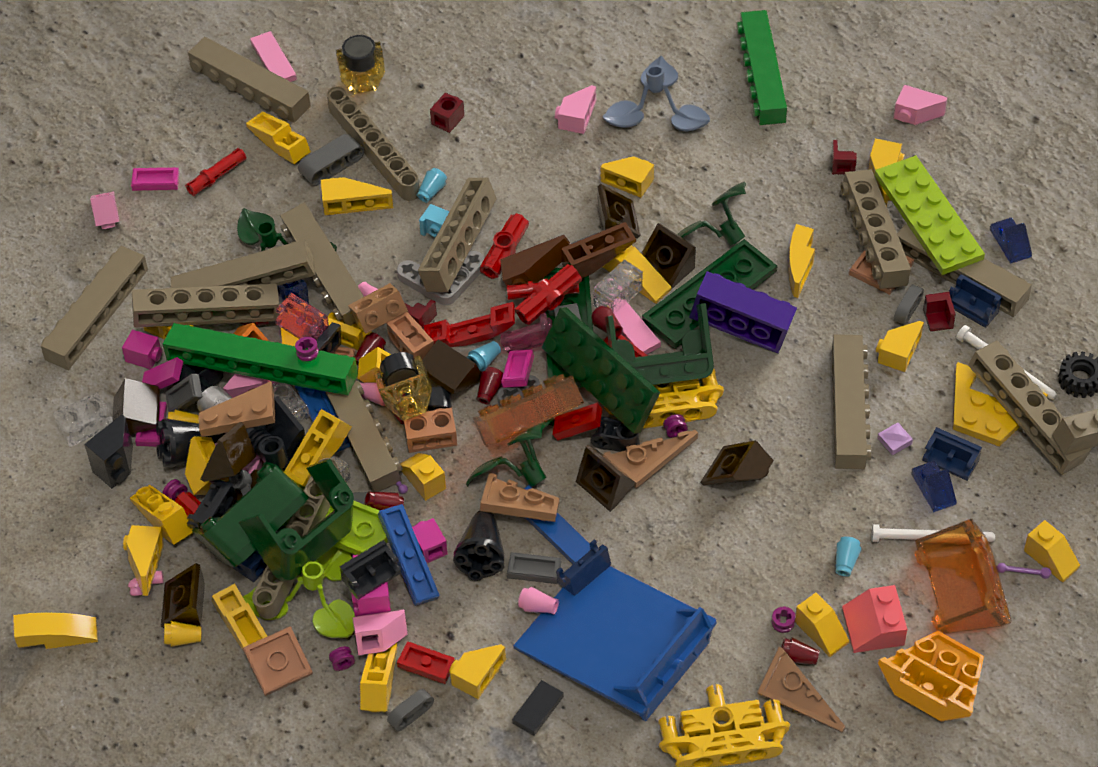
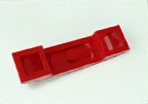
M510 302L491 307L490 314L451 325L446 319L424 325V331L434 341V344L438 339L450 347L479 343L505 332L515 324V304Z

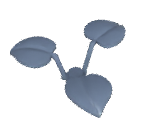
M662 56L653 61L641 75V83L644 85L640 104L637 106L632 101H619L613 104L606 114L603 115V119L611 125L617 127L635 126L644 119V113L640 110L644 106L648 90L650 89L653 93H659L664 89L672 111L675 113L671 118V123L676 129L692 131L710 122L709 115L700 107L684 105L680 110L675 107L668 87L678 80V73Z

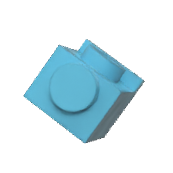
M430 204L419 219L420 235L425 236L428 233L436 238L450 211Z

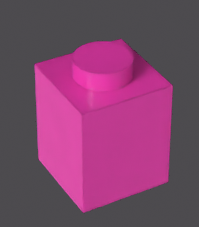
M133 329L122 346L125 362L147 369H152L155 362H158L162 356V348L158 337Z
M434 518L428 521H421L412 527L426 563L448 555L446 539Z

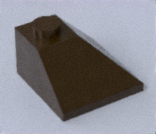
M756 440L723 446L700 483L705 486L761 480L769 473V468L774 460Z

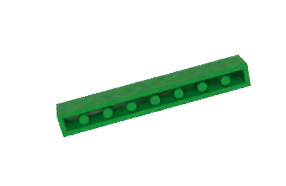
M173 323L163 342L166 360L168 361L178 357L183 361V364L347 396L358 376L356 359L354 357L319 351L318 356L314 360L302 361L297 357L295 346Z

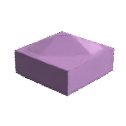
M899 423L878 433L877 437L891 455L912 445L913 442L911 436Z

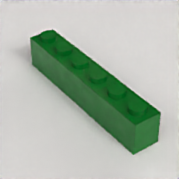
M767 10L740 12V21L736 22L737 34L741 35L740 50L745 52L743 54V65L748 67V70H746L747 83H751L749 87L750 99L755 101L753 103L754 117L758 116L759 125L786 123L787 104Z

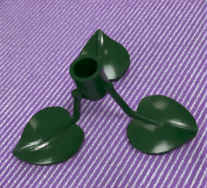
M743 181L734 185L712 202V206L721 203L728 218L719 225L720 231L707 221L700 220L687 226L677 235L683 238L698 228L707 227L716 233L718 238L723 236L729 246L742 240L745 234L733 219L727 202L730 197L746 194V182Z
M246 208L242 209L238 219L237 233L243 243L254 245L260 241L261 251H265L266 248H273L278 240L283 245L289 244L282 237L281 233L276 232L275 222L271 216ZM331 243L334 250L337 251V246Z
M550 417L531 426L508 443V446L517 442L521 443L527 457L526 460L519 464L521 469H518L508 459L500 456L476 468L466 482L467 487L475 477L501 464L509 466L516 472L518 477L523 475L531 487L544 480L547 476L537 460L531 439H541L543 428L550 425L554 426L555 418Z

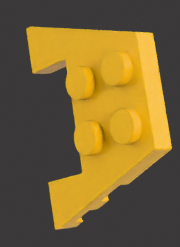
M957 362L955 369L953 430L1000 447L1020 426L995 397L971 389L977 375L968 365Z

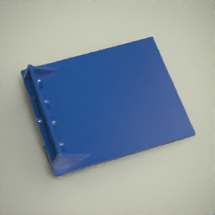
M610 566L575 596L565 588H562L554 597L559 600L557 612L555 614L541 613L513 647L528 657L638 714L642 720L647 721L709 644L712 629L717 622L715 618L707 615L703 608L695 609Z

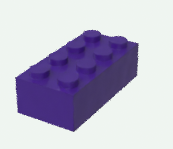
M707 271L696 295L689 318L698 321L696 305L706 303L709 326L779 354L797 307L792 306L786 301L772 298L764 292H757L747 288L742 283H735L719 274Z

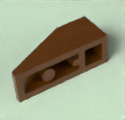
M621 223L561 248L563 267L567 264L572 265L582 278L595 273L636 242V238L627 223Z
M561 235L500 259L503 282L506 286L528 284V281L538 283L562 263L561 248L571 243L565 235Z

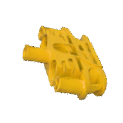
M713 369V372L708 377L702 378L703 386L701 387L698 379L653 385L661 393L643 428L663 426L664 420L675 414L682 415L685 423L713 417L718 410L715 404L724 392V387L718 385L715 369ZM604 406V409L606 410V412H608L609 414L613 415V414Z
M716 684L715 692L713 685L706 688L710 707L680 712L682 736L678 737L674 716H668V725L666 716L658 720L663 739L658 746L663 752L669 753L672 758H675L677 761L675 767H721L774 758L782 753L783 746L780 743L783 741L784 734L790 728V723L783 720L779 700H773V708L771 700L763 704L768 723H764L759 700L725 704L723 687ZM717 721H725L727 723L719 724Z

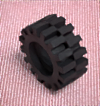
M1081 351L1080 355L1077 352H1073L1072 357L1069 354L1063 359L1058 375V383H1061V389H1066L1068 395L1073 392V397L1078 398V394H1081L1082 398H1086L1087 394L1092 397L1095 392L1098 393V357L1093 359L1094 354L1090 353L1089 356H1085L1083 351ZM1083 371L1091 377L1080 379L1074 376L1072 372Z

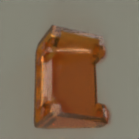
M972 518L915 540L917 550L914 551L916 560L919 565H924L928 570L938 609L934 610L935 616H932V622L936 631H941L943 634L1002 627L1012 623L992 548L987 537Z

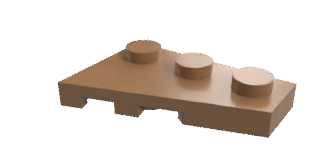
M272 381L199 412V431L201 436L205 437L228 432L239 422L243 423L245 428L275 423L274 387Z
M489 472L480 504V511L542 521H556L560 498L534 488L528 490L517 486L518 482L508 480V482L497 479L496 474Z

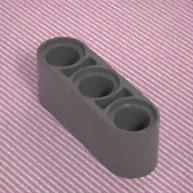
M343 134L303 158L298 165V171L312 185H319L321 180L329 179L359 161L364 154V148L350 134Z

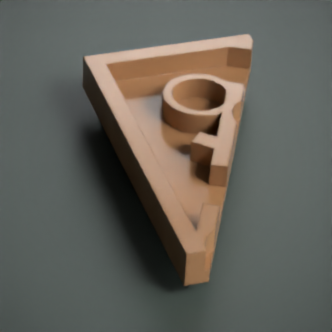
M696 430L677 433L675 438L663 440L661 437L643 442L640 445L627 446L626 450L611 454L608 451L603 455L636 482L634 487L638 488L698 439V432Z
M779 647L757 693L772 701L779 700L781 705L843 733L846 728L785 650Z

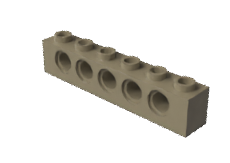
M872 169L845 172L844 180L840 183L841 195L846 198L847 210L853 216V226L859 232V242L861 246L864 245L866 250L865 256L867 262H870L872 266L873 279H877L880 289L908 286L911 268Z
M468 178L418 269L427 292L449 291L497 199L489 178Z
M277 284L132 290L134 327L172 326L173 323L200 325L279 321Z
M996 340L975 351L968 366L1058 472L1063 475L1084 463L1092 449L1089 448L1067 455L1062 453L1052 434L1064 417L1042 393L1039 386L1029 378L1024 369L1010 356L1007 349Z

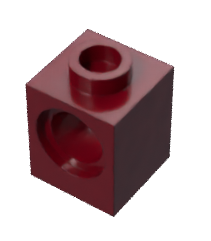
M446 92L430 109L431 125L448 133H451L465 116L464 101Z

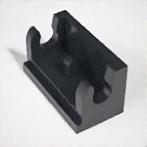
M220 479L210 481L212 483L210 489L194 515H188L187 526L192 529L196 527L201 530V524L209 517H222L237 497L233 483Z
M384 540L340 566L342 581L357 600L401 574V569L396 563L398 562L397 557Z

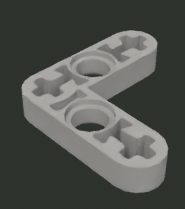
M477 251L468 253L457 274L464 275L466 279L463 281L454 280L448 291L450 294L447 292H442L444 295L441 292H427L425 287L420 284L422 282L418 273L420 265L410 260L403 261L398 265V279L403 284L437 303L450 305L481 274L480 265L484 260V256Z

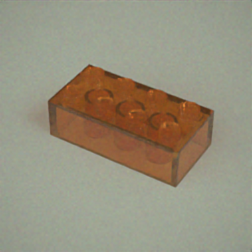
M563 374L552 376L543 380V386L542 384L533 385L522 390L523 395L521 396L520 394L511 395L500 400V406L498 404L489 405L478 410L479 415L473 417V420L484 445L497 444L534 425L583 404L584 401L573 376L564 377Z

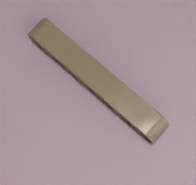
M340 86L330 88L327 91V100L331 115L346 133L350 134L364 148V154L403 200L412 201L418 198L419 178L417 173L346 89Z
M324 458V459H322V460L319 461V462H321V461H324V460H327V459H331V461L333 462V464L335 465V467L337 468V470H338L339 473L341 474L340 469H339V467H338V464H337V462H336L334 459H332V458ZM310 477L304 489V492L309 496L308 500L291 516L286 528L294 529L299 536L305 535L322 521L331 506L324 494L316 497L322 491L312 477ZM268 566L252 597L258 614L264 619H271L278 615L296 579L273 583L277 578ZM270 601L267 605H262L264 602Z

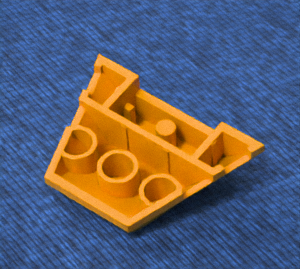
M936 631L916 641L914 646L906 650H898L896 655L888 659L886 657L879 659L878 665L895 696L939 721L971 717L984 658L983 655L942 632Z

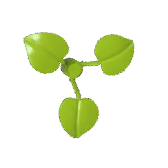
M333 546L316 561L306 563L302 569V577H298L297 584L290 595L286 597L278 615L265 620H276L285 616L288 613L287 602L292 601L303 584L308 590H318L321 604L324 607L318 609L313 615V626L316 631L330 638H347L351 636L354 632L353 617H355L352 607L340 599L334 600L328 605L322 586L325 577L330 581L342 580L340 566L352 559L350 552ZM255 587L251 592L244 595L243 598L250 605L255 616L262 618L258 614L252 599ZM266 601L262 605H267L270 601Z

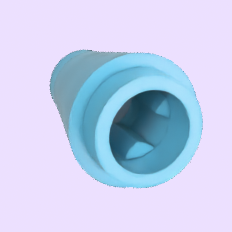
M437 168L427 171L417 197L421 201L428 203L446 185L447 176Z
M491 341L470 351L467 358L476 363L482 372L501 353V348L497 342Z
M845 536L840 538V542H837L836 574L844 577L851 575L862 550L859 540Z

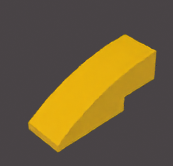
M262 111L246 123L247 128L266 146L293 164L311 152L306 137L293 132L289 123Z
M796 224L792 234L788 267L790 287L793 296L796 298L799 297L814 264L815 249L811 248L814 229Z
M235 584L212 595L211 601L242 650L243 647L268 637L250 605L245 602Z
M49 612L13 615L14 638L18 648L44 644L46 649L98 642L96 617Z

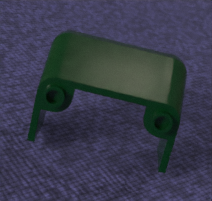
M706 303L696 305L699 329L688 331L682 338L683 351L635 357L634 347L629 341L616 340L613 315L605 317L609 346L652 385L706 378L714 369Z
M331 459L312 464L306 468L334 511L305 535L300 537L291 528L280 530L276 534L262 513L239 522L267 566L280 581H289L296 578L302 573L303 566L306 563L319 559L352 529L354 496Z
M263 463V467L257 472V484L222 517H209L201 524V530L196 527L192 530L217 560L236 567L256 550L240 526L239 522L241 520L262 513L275 532L308 500L309 496L276 464Z

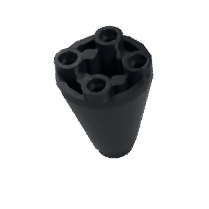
M168 418L156 421V433L160 436V444H157L156 447L157 457L162 459L163 466L167 468H174L187 463L191 439L194 436L202 437L199 431V423ZM225 433L205 437H212L215 444Z
M476 512L454 551L453 561L455 565L473 581H480L482 578L494 576L504 568V550L496 519L491 512Z

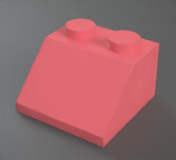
M895 585L868 589L842 606L853 653L905 645L907 626Z

